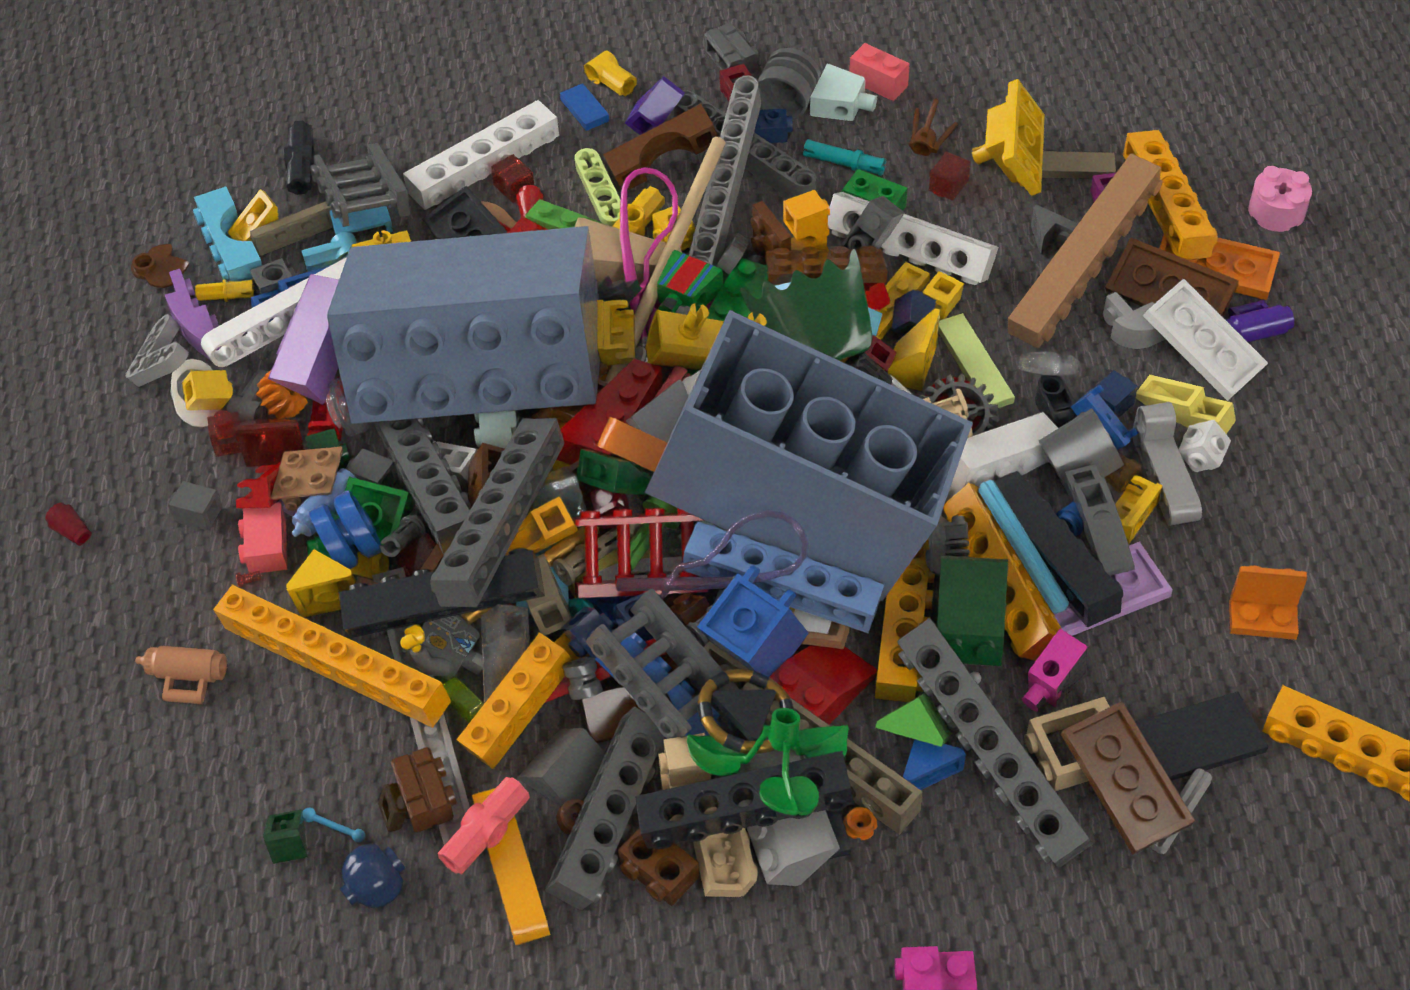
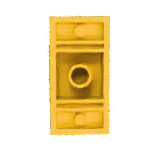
M1019 79L1008 83V95L1006 96L1005 103L988 109L986 143L973 148L972 156L978 165L994 159L1012 183L1018 182L1021 187H1025L1029 194L1033 196L1041 193L1045 114Z

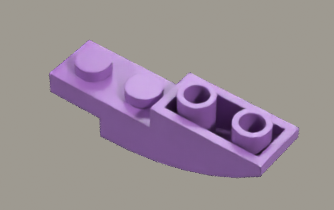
M180 269L170 271L169 274L175 292L165 295L170 313L179 324V331L189 344L210 359L202 349L201 341L206 333L219 326L216 315L209 316L206 305L199 306L197 298H190V296L195 295L190 278L184 280Z

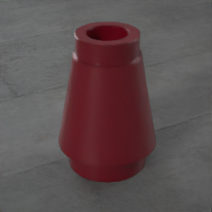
M59 502L53 505L46 513L45 520L48 522V527L78 546H81L90 539L91 531L71 505Z

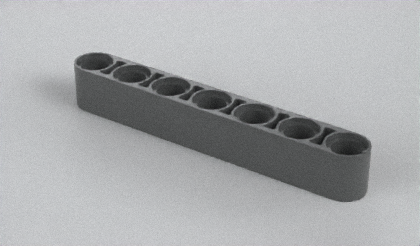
M683 90L685 94L673 109L674 117L702 104L715 127L718 137H720L726 113L694 92ZM756 133L753 134L745 165L747 171L789 199L812 190L816 191L817 177L812 170Z

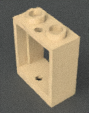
M1105 697L1029 720L1027 734L1024 735L1026 747L1031 754H1036L1039 760L1038 768L1055 791L1087 782L1088 779L1077 762L1061 766L1046 734L1068 728L1109 708L1110 706Z

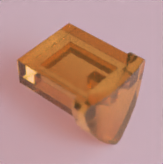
M1119 453L1124 466L1104 478L1107 483L1115 487L1116 492L1121 494L1125 491L1128 484H1133L1131 479L1134 476H1140L1142 464L1134 459L1129 460Z

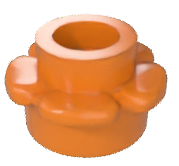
M853 808L843 820L846 834L852 839L860 838L861 840H867L874 835V830L877 828V819L867 808ZM862 823L863 827H858L857 824Z

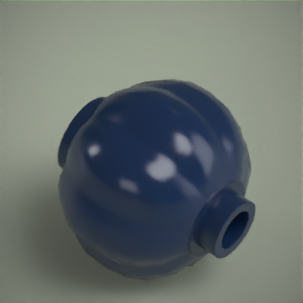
M376 844L362 845L351 851L346 857L342 867V877L345 885L339 889L351 905L358 901L359 904L368 908L382 907L391 903L401 892L404 880L399 873L405 867L389 846L382 851Z

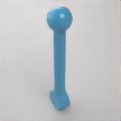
M306 808L302 812L305 822L315 821L351 836L358 843L365 839V832L362 829L353 830L316 815L313 808Z

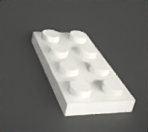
M1185 279L1181 280L1143 315L1227 401L1268 364Z

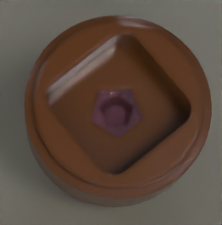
M571 799L558 809L556 820L559 828L564 833L570 835L584 801Z

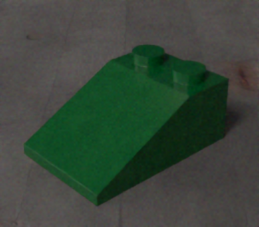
M941 556L936 627L963 664L1002 665L1008 573L1007 559ZM935 655V662H940V656Z

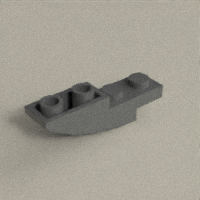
M1093 464L1066 471V483L1084 523V533L1095 559L1101 561L1109 576L1135 570L1131 551L1114 500L1105 478L1100 476L1096 465Z

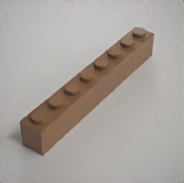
M1132 153L1128 156L1008 317L1009 334L1036 348H1039L1044 341L1048 342L1052 338L1057 323L1060 319H1066L1073 301L1083 296L1087 288V282L1091 277L1095 278L1099 274L1102 262L1106 257L1113 255L1120 237H1125L1129 233L1134 218L1143 214L1148 199L1151 195L1156 196L1162 186L1160 166Z

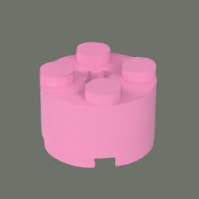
M1275 166L1264 168L1263 173L1256 178L1248 207L1250 216H1253L1261 227L1271 231L1284 232L1290 230L1291 227L1301 225L1305 219L1312 195L1309 176L1301 171L1295 172Z

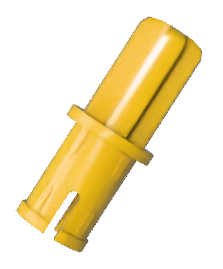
M223 279V283L197 284L195 286V295L199 301L224 299L225 302H228V299L251 298L254 296L253 280L227 282L226 279Z

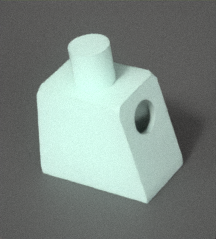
M827 64L810 97V116L853 121L859 109L874 111L877 96L865 93L866 80L864 77Z

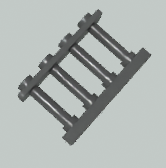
M378 143L368 144V155L364 156V159L326 166L319 154L314 155L315 165H311L313 181L318 183L319 191L321 194H324L327 206H331L334 218H339L343 227L349 226L348 213L383 206L394 208L399 217L410 215L408 190ZM361 170H367V171H365V172H359V173H354V174H349V175H343V176H338V177H332V176H334V175H340V174H345V173H350V172H356V171H361ZM373 181H374V183H372V184H366V185H361V186H356V187H350V188H345V189H340V190H339L340 187H346V186H351V185L362 184V183H367V182H373ZM380 193L382 194V195H380V196L369 197V198H364V199H359V200H353V201H348V202H346V200H348V199L359 198V197H364V196H369V195H375V194H380Z
M651 588L630 609L635 616L612 632L604 624H601L586 640V643L591 648L593 654L611 671L615 680L623 685L634 698L638 707L645 711L657 725L663 736L668 739L682 738L692 729L687 720L698 712L699 694L679 710L674 707L665 694L687 677L701 691L710 678L723 670L653 588ZM644 626L656 642L633 658L621 645V642ZM667 652L679 667L655 684L643 668L661 654ZM731 682L723 686L722 688L718 689L717 691H734L740 689L734 684V682ZM711 700L710 704L716 711H719L718 706Z

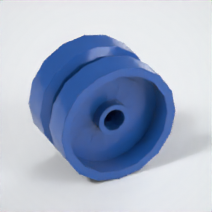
M350 490L341 493L334 499V506L339 518L325 504L309 511L311 521L332 559L349 569L358 565L359 557L353 546L354 544L361 554L369 559L382 552L380 549L382 544L374 524Z

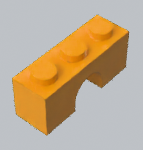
M815 190L783 201V222L794 236L791 238V251L802 250L806 247L829 250L827 236L830 234L828 227L830 207L827 201L821 199Z

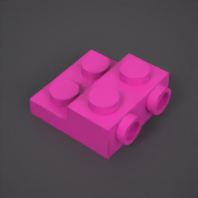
M938 946L905 947L901 949V957L894 959L896 981L902 980L903 990H978L973 951L938 952Z

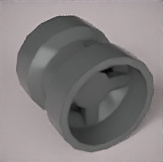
M594 657L575 659L563 665L565 677L570 681V686L568 687L570 699H586L596 696L603 691L601 681L595 675L597 664Z

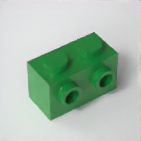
M857 169L842 189V192L867 201L884 196L903 211L907 203L908 188Z

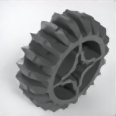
M963 374L959 375L957 382H954L952 375H947L946 385L938 378L934 383L935 388L932 386L926 387L925 392L928 396H920L921 399L929 397L931 403H935L947 395L948 398L957 396L956 389H960L963 396L970 398L975 403L967 404L969 415L967 420L972 421L975 417L981 416V426L973 433V436L995 429L992 425L997 424L999 421V417L993 415V413L997 412L998 405L988 404L993 400L994 395L991 393L984 396L983 393L987 386L982 384L979 388H976L974 386L976 383L975 377L971 378L968 384L964 382L965 377Z

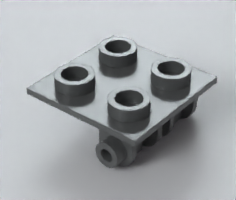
M940 516L937 527L929 536L926 564L930 571L939 577L941 556L969 557L968 555H970V551L967 549L952 550L969 546L968 540H962L969 539L968 522H965L964 516H953L952 522Z

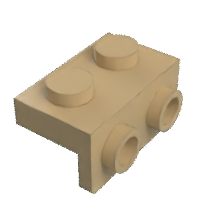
M745 828L734 834L719 833L707 836L704 840L693 842L696 858L699 862V871L705 896L741 897L757 881L758 870L752 859L750 836Z

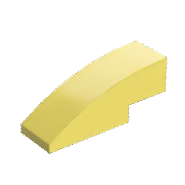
M1149 375L1136 393V399L1145 405L1171 402L1175 410L1176 422L1187 428L1189 425L1215 420L1225 434H1227L1236 421L1233 403L1206 397L1204 387Z

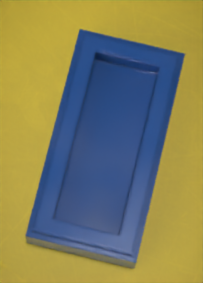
M583 83L560 93V100L586 131L609 122V114Z

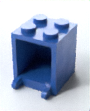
M752 565L743 577L738 573L697 628L710 642L745 667L770 677L788 658L792 657L809 633L789 609V606L796 597V593L789 589L779 601L753 584L759 575L760 569Z

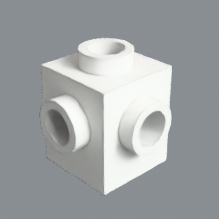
M1215 420L1189 425L1187 432L1183 436L1179 452L1193 471L1212 470L1220 467L1231 440Z

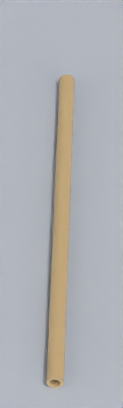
M714 137L710 143L636 309L635 348L657 301V282L671 253L674 250L679 251L726 143L720 137ZM628 364L611 365L604 382L609 383Z

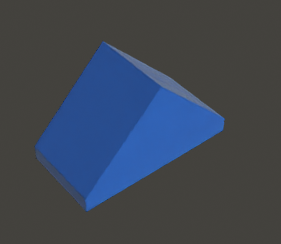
M914 739L903 778L922 790L964 770L966 753L962 748L944 744L940 747Z

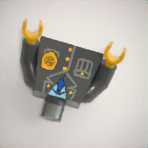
M461 615L428 621L424 623L422 628L419 625L411 626L405 629L406 636L402 637L400 641L402 648L408 650L403 658L404 661L419 667L420 671L426 675L440 676L447 680H453L461 666L479 676L488 661V658L472 650L480 634L471 624H467Z

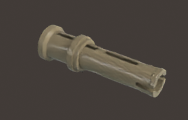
M630 524V539L635 536L642 526L641 524ZM617 526L598 537V560L617 549V538L605 545V543L617 536ZM579 544L575 547L573 553L564 559L558 558L553 562L557 576L566 585H572L575 582V578L586 571L585 544Z

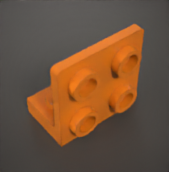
M1255 565L1241 566L1229 600L1230 634L1296 640L1299 634L1297 606L1307 581V572L1295 571L1289 568L1272 569Z

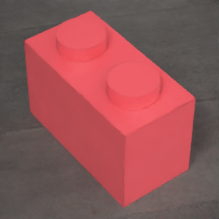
M864 43L850 57L849 72L864 77L866 89L894 101L908 87L910 63Z
M281 502L275 503L270 508H243V519L238 521L240 537L244 538V544L238 547L241 564L246 563L249 574L287 570V528Z

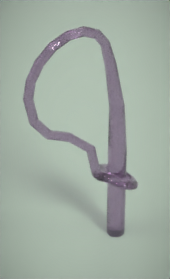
M767 510L748 514L729 527L721 543L704 559L677 565L668 578H618L617 591H648L653 588L654 591H662L661 598L664 599L670 591L727 588L735 576H677L681 570L709 563L728 544L734 532L751 520L766 517L782 519L794 527L799 533L802 542L801 554L795 563L784 569L759 573L753 583L785 576L798 569L807 557L808 539L801 525L794 518L783 512Z

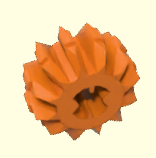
M270 370L257 383L259 391L256 395L262 399L260 406H265L268 409V415L275 414L278 420L293 418L300 413L299 411L305 407L308 401L305 396L268 379Z

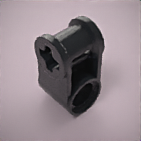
M1056 373L1042 375L1039 378L1035 396V403L1040 413L1044 412L1058 428L1075 419L1077 415L1071 406L1077 401L1070 393L1064 379Z

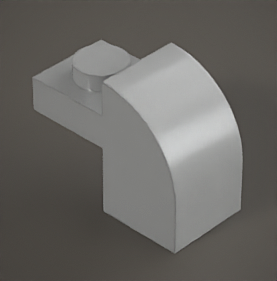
M1117 292L1106 296L1103 317L1108 325H1113L1111 339L1121 346L1132 349L1147 348L1165 340L1143 317L1144 313L1154 303H1148L1133 311Z

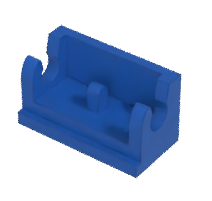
M1098 385L1089 390L1071 408L1077 416L1081 412L1085 413L1092 408L1106 431L1110 434V438L1118 450L1126 446L1131 441L1130 438L1139 432L1136 428L1129 431L1098 394L1104 390L1101 385Z

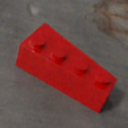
M634 358L597 394L596 404H586L560 429L565 444L556 460L572 465L579 460L581 449H590L622 459L598 447L599 439L609 417L628 424L626 422L627 419L654 399L663 385L662 367Z

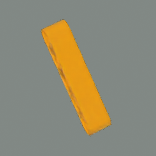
M496 788L473 794V803L482 804ZM514 815L508 822L506 833L501 841L492 848L487 847V851L513 939L517 946L549 936L550 931Z

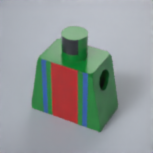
M674 250L657 282L658 301L661 303L659 310L676 313L679 306L690 307L695 303L696 311H698L702 304L706 306L723 287V270Z

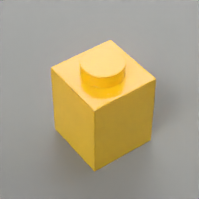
M226 370L190 371L182 382L187 410H222L233 394L232 383L227 379Z

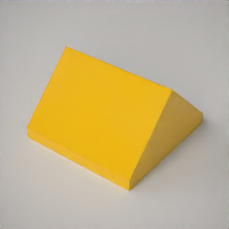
M314 549L286 586L301 617H308L341 610L339 592L349 590V586L354 585L356 580L349 568Z

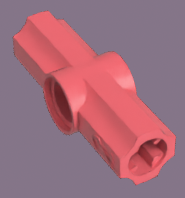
M506 777L482 804L475 803L467 810L462 818L461 828L438 852L439 859L452 872L462 875L486 847L492 848L501 841L506 833L508 822L530 799L529 792L516 779Z

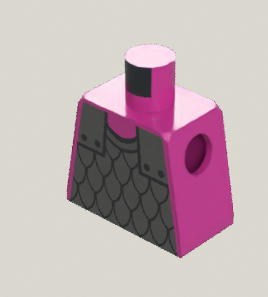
M1059 629L1028 672L1029 690L1022 698L1023 703L1036 712L1039 711L1045 702L1057 707L1087 673L1088 646L1064 630Z

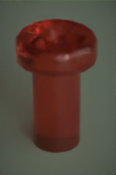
M260 571L243 575L240 572L235 573L237 586L243 588V584L261 580Z

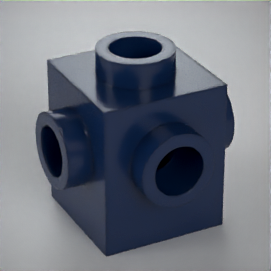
M584 606L561 627V630L570 639L568 643L569 648L579 658H597L586 643V640L598 626L604 624L610 632L615 629L613 622L604 613L599 614L595 608Z

